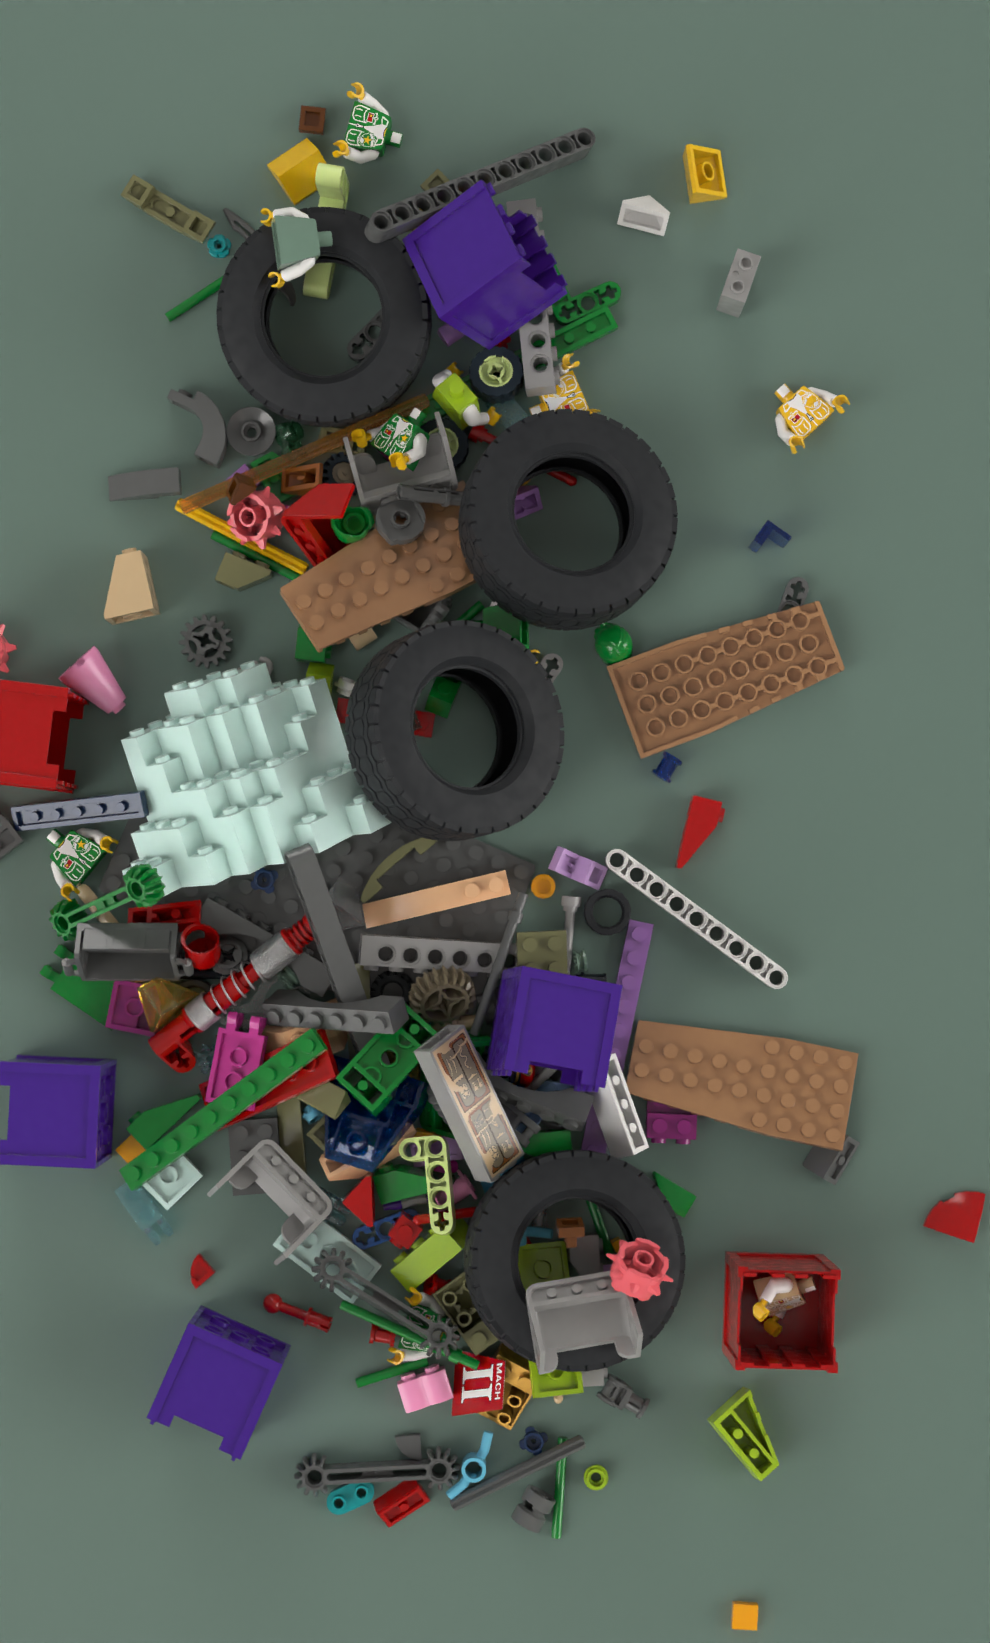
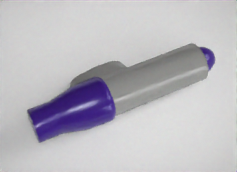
M422 1194L383 1204L384 1211L399 1210L427 1204L428 1195Z

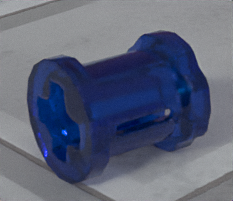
M664 751L661 762L651 773L670 784L672 781L671 776L676 768L682 765V761Z

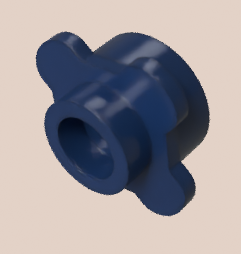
M264 867L255 871L251 887L254 890H265L268 894L274 892V882L278 878V872L276 870H265ZM264 877L267 878L266 882L262 881Z
M528 1426L525 1429L526 1434L524 1438L519 1441V1446L521 1449H526L536 1456L542 1453L543 1445L548 1441V1436L545 1432L540 1433L533 1426Z

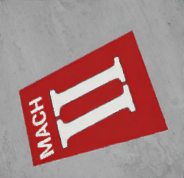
M463 1351L462 1353L479 1360L480 1363L477 1370L459 1362L455 1364L452 1416L503 1409L506 1361L482 1355L475 1356L474 1353Z

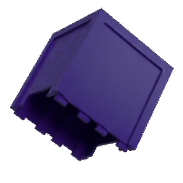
M480 180L404 237L402 241L439 319L490 350L568 293L565 286L568 284L562 274L558 276L554 268L557 262L551 252L547 253L545 248L548 247V244L543 235L539 237L535 229L538 224L532 214L527 215L518 210L509 217L501 204L495 205L492 196L496 192L490 182L486 184L483 180Z
M526 966L503 970L485 1069L491 1070V1076H511L512 1071L528 1074L529 1065L561 1070L560 1083L575 1086L574 1091L598 1092L599 1088H605L623 985Z
M18 1054L16 1058L7 1061L0 1060V1085L10 1086L7 1140L0 1139V1165L96 1169L111 1159L117 1059Z
M201 1305L186 1327L146 1418L151 1420L150 1424L152 1425L158 1422L169 1427L173 1417L177 1416L224 1437L219 1450L230 1454L232 1461H235L236 1458L241 1460L291 1345Z

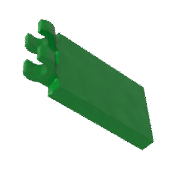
M59 944L53 952L62 959L74 958V952L62 944ZM48 964L44 965L40 974L54 982L50 988L102 1025H106L114 981H82L79 976H66L64 971L59 973ZM72 965L73 969L77 970V966Z

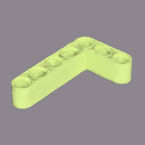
M318 163L315 184L320 195L318 207H333L346 210L349 181L345 168L343 166ZM317 263L305 273L303 295L328 300L336 263Z

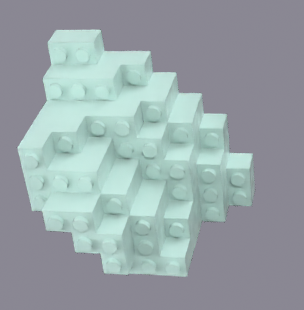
M249 661L241 664V669L239 670L237 668L229 669L222 672V675L220 671L207 674V679L204 681L201 678L189 682L188 685L186 681L172 685L173 690L164 693L170 714L165 716L166 721L157 720L147 724L148 728L145 730L144 728L132 730L129 732V737L121 740L137 790L145 791L149 815L146 816L148 822L139 825L140 829L131 833L139 859L132 861L130 867L122 870L123 876L131 867L149 863L152 869L157 868L159 876H163L161 881L166 885L163 889L164 896L181 887L215 885L234 875L251 874L266 865L285 864L284 853L306 843L311 845L314 853H320L353 835L371 834L392 823L385 818L386 815H382L373 806L374 801H369L362 790L364 785H359L353 773L357 770L351 767L348 757L349 752L347 751L325 678L315 680L314 676L301 679L300 682L297 679H292L284 682L283 685H281L280 681L272 683L266 663L255 664L254 661Z

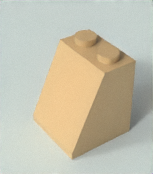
M136 548L122 550V554L116 555L104 610L105 620L112 625L160 614L148 557L141 550L137 551Z

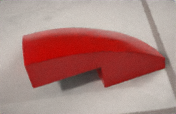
M977 1191L954 1193L955 1197L945 1202L939 1201L928 1213L923 1226L974 1243L983 1211L985 1193Z

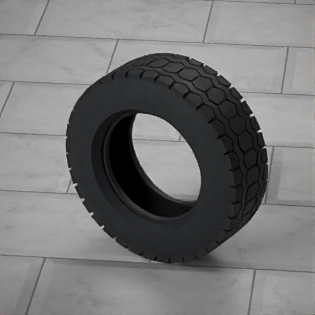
M310 207L299 209L307 214L309 218L316 220L318 232L331 231L333 245L320 247V256L315 261V264L337 263L351 267L364 275L377 290L382 307V324L373 349L355 367L331 376L310 375L298 371L281 358L273 343L269 322L271 306L279 288L271 287V285L278 282V277H268L270 272L281 273V270H277L272 227L266 225L259 227L241 244L223 275L218 292L216 310L220 345L226 361L239 383L251 396L274 413L288 420L315 427H343L370 419L389 408L403 396L416 379L424 364L430 345L432 331L430 299L406 247L397 237L381 243H373L366 238L364 230L370 218L341 208Z
M557 409L555 412L554 410L539 412L538 415L536 413L523 418L504 430L491 442L474 467L465 485L459 508L458 530L464 558H466L465 562L470 573L474 574L473 578L481 590L484 589V593L493 602L498 603L497 606L508 614L511 612L513 617L523 622L528 621V624L559 631L562 629L563 631L595 627L618 617L630 609L652 587L663 572L671 556L677 533L678 518L676 517L678 512L677 503L674 500L675 493L672 483H668L670 478L664 466L661 467L662 462L655 452H650L651 447L642 438L638 440V435L628 427L622 428L623 424L611 418L607 420V416L595 412L590 414V411L575 409L572 412V409ZM548 472L573 473L588 479L598 486L610 500L618 519L619 538L612 559L596 568L572 571L552 566L536 556L523 541L515 521L514 507L518 488L529 479Z
M469 620L445 621L428 625L393 641L380 650L363 668L357 678V682L354 684L350 694L352 698L348 701L346 714L349 716L345 719V732L349 733L345 736L347 751H351L348 757L352 769L356 768L357 770L353 773L359 785H364L362 790L369 801H374L373 806L382 815H386L385 818L393 824L400 826L399 828L411 834L431 840L461 841L505 830L531 814L546 798L545 796L548 795L554 784L553 781L556 780L560 766L557 764L562 762L564 751L563 748H560L564 746V730H560L564 728L562 712L558 713L557 711L561 710L558 695L553 696L552 693L556 692L550 678L545 679L548 674L541 663L536 664L538 659L529 649L524 650L526 646L516 638H511L510 634L501 629ZM434 677H448L468 685L483 699L493 717L497 736L495 757L487 774L472 788L461 787L442 779L427 765L417 747L413 728L415 705L423 688Z
M561 1150L543 1153L526 1159L509 1169L493 1183L483 1195L471 1218L464 1246V1271L472 1303L481 1320L497 1339L509 1349L536 1363L526 1303V1290L519 1274L518 1252L520 1242L530 1222L541 1211L554 1203L574 1198L592 1202L603 1208L614 1218L627 1242L635 1241L636 1238L650 1240L661 1247L659 1251L663 1256L668 1257L669 1268L666 1275L671 1277L673 1282L662 1281L659 1286L661 1294L659 1296L652 1295L649 1300L641 1301L638 1298L632 1297L643 1332L642 1349L650 1344L662 1331L672 1316L674 1308L677 1306L685 1277L686 1255H684V1240L676 1214L665 1195L652 1180L631 1164L609 1154L590 1150ZM610 1343L557 1353L558 1366L556 1369L572 1372L592 1371L621 1363L627 1360V1358L619 1356L615 1344Z

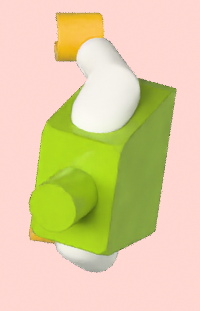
M453 362L445 370L433 377L432 383L436 388L432 397L462 431L468 426H479L487 423L495 426L502 417L501 414L495 412L496 408L493 406L487 412L480 413L478 399L459 377L464 372L456 367V362Z

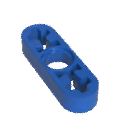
M414 1208L403 1209L406 1213H410L412 1217L420 1214ZM403 1210L375 1220V1231L380 1238L378 1240H375V1235L367 1239L368 1243L364 1244L362 1240L358 1241L357 1238L360 1236V1231L368 1234L373 1232V1229L365 1224L357 1227L352 1235L353 1244L360 1249H367L389 1241L391 1237L380 1232V1225L383 1222L394 1224L396 1221L394 1218L399 1217Z

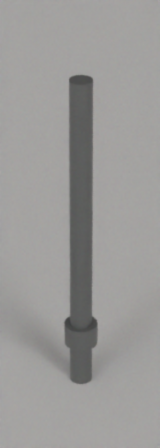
M518 893L513 910L509 911L507 917L509 921L470 1030L472 1035L479 1036L518 923L521 924L524 916L522 912L528 897L525 893Z

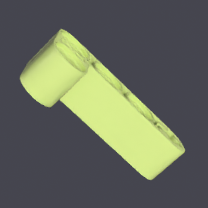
M436 1135L404 1139L399 1145L401 1157L409 1162L425 1161L431 1228L439 1235H449L456 1228V1216L448 1142ZM435 1141H440L443 1146L439 1154H433L430 1149ZM415 1143L418 1151L413 1157H408L406 1148L409 1144ZM437 1166H442L445 1174L443 1178L436 1180L433 1177V1170ZM440 1191H444L447 1195V1201L443 1205H438L435 1201V1196ZM436 1209L449 1210L448 1213L443 1212L444 1220L449 1221V1225L445 1226V1230L442 1227H438V1222L442 1221V1214L436 1213Z

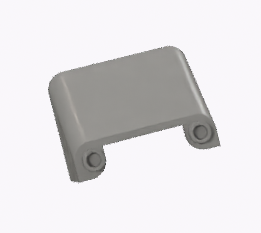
M610 1271L535 1283L528 1287L526 1290V1303L539 1375L553 1372L558 1366L557 1353L614 1343L619 1356L627 1359L641 1357L643 1332L633 1298L623 1292L614 1290L611 1285Z

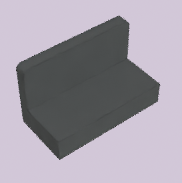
M845 1134L843 1151L841 1152L813 1146L803 1162V1166L826 1181L836 1185L860 1142Z

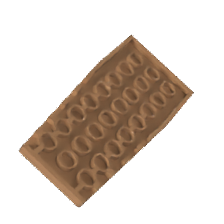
M463 480L458 482L456 491H464L466 483ZM419 503L425 512L426 519L423 533L415 541L404 545H390L375 528L362 540L351 543L281 587L280 595L317 652H322L323 648L335 643L337 645L343 643L346 638L353 635L364 634L374 626L387 624L397 616L408 615L418 607L423 605L426 607L452 596L476 583L473 578L474 574L470 573L465 562L466 558L463 556L460 545L461 541H459L458 519L460 506L449 505L448 507H442L441 504ZM396 516L395 522L397 524H404L406 518Z
M820 601L680 639L606 667L640 759L710 734L845 669Z
M639 1020L636 1027L626 1084L630 1095L644 1098V1100L650 1102L654 1101L667 1105L670 1108H678L697 1116H705L724 1124H732L738 1126V1128L768 1137L841 1152L844 1146L859 1054L786 1038Z

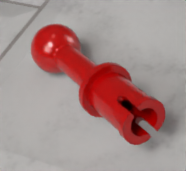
M269 1294L263 1301V1307L268 1313L273 1314L280 1311L303 1320V1326L305 1327L309 1325L328 1333L332 1325L330 1322L333 1321V1317L315 1312L312 1307L306 1311L283 1302L278 1294Z

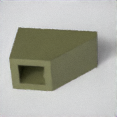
M233 551L232 554L225 553L215 580L219 584L241 592L272 579L273 572L269 570L270 565L258 560L254 564L246 560V555Z

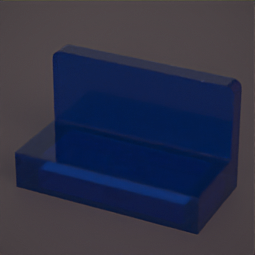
M767 520L748 548L756 553L767 537L784 548L792 536Z

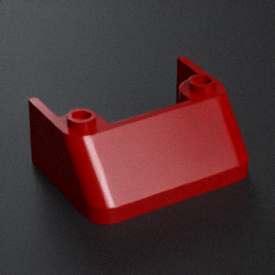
M353 483L318 484L289 506L282 515L281 523L314 567L350 545L341 542L336 537L331 527V519L343 518L355 489Z

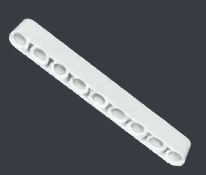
M614 849L607 853L605 864L612 872L765 985L774 989H780L787 984L788 975L782 967L625 851ZM618 853L623 857V863L620 867L611 865L610 857L612 854ZM633 868H639L643 873V877L639 882H634L630 878V871ZM655 882L660 883L663 888L662 894L657 897L650 893V886ZM674 897L682 900V908L679 911H673L670 908V900ZM693 912H699L702 915V922L698 926L690 923V915ZM715 926L722 930L721 938L716 941L712 940L709 935L710 930ZM734 941H738L742 946V950L738 955H733L729 950L730 944ZM753 956H759L762 961L761 967L757 970H753L749 964ZM775 970L779 971L782 976L778 984H772L769 979L770 974Z

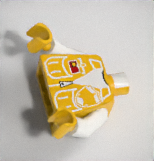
M574 353L564 355L562 362L554 367V370H559L560 385H556L557 394L538 396L541 403L529 408L531 415L536 413L538 415L539 412L554 410L555 412L557 409H572V412L575 409L590 411V414L592 412H600L598 409H589L573 370L569 371V369L576 368L580 364L579 361L573 364L570 363L569 359Z
M783 384L774 393L783 403L776 411L775 423L777 434L790 446L791 452L796 454L795 446L801 445L805 448L804 439L834 412L832 407H835L838 413L843 414L845 411L841 405L844 403L850 405V402L843 394L837 396L814 387L807 388L802 386L796 393H793L786 384Z

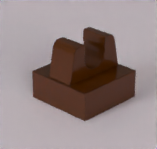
M582 1217L556 1218L558 1237L564 1238L566 1248L577 1247V1237H585Z

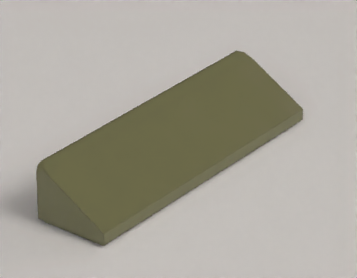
M327 1082L295 1097L335 1120L351 1102L347 1091L331 1082Z
M294 1097L277 1105L280 1147L307 1174L302 1101Z

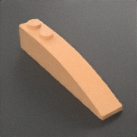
M503 870L361 904L366 928H371L510 895L511 892L506 871Z

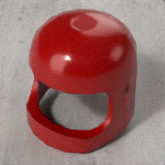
M193 923L183 930L181 946L185 950V958L192 960L195 969L207 970L214 967L221 957L220 939L217 931L211 926L201 923ZM196 930L204 931V938H198L189 945H186V938L191 932Z

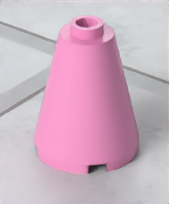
M95 646L82 655L58 678L63 684L107 714L112 711L114 714H117L126 705L123 702L126 699L124 692L100 651Z

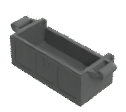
M77 923L74 958H65L61 961L66 976H79L82 981H179L181 976H192L194 974L192 960L189 958L183 959V947L181 946L178 923ZM72 965H76L77 970H74Z

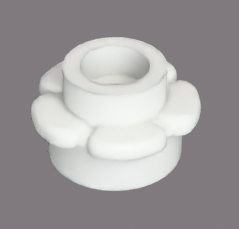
M340 676L338 682L334 683L338 687L337 692L350 697L355 681Z

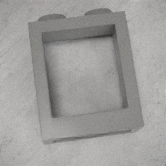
M739 248L737 249L716 308L717 311L739 318L761 256Z

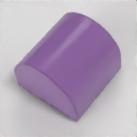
M447 323L437 331V334L447 347L465 336Z

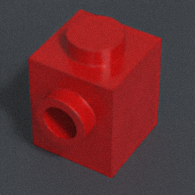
M403 1210L388 1232V1236L391 1237L389 1241L400 1249L403 1246L409 1249L423 1230V1224H414L413 1217Z

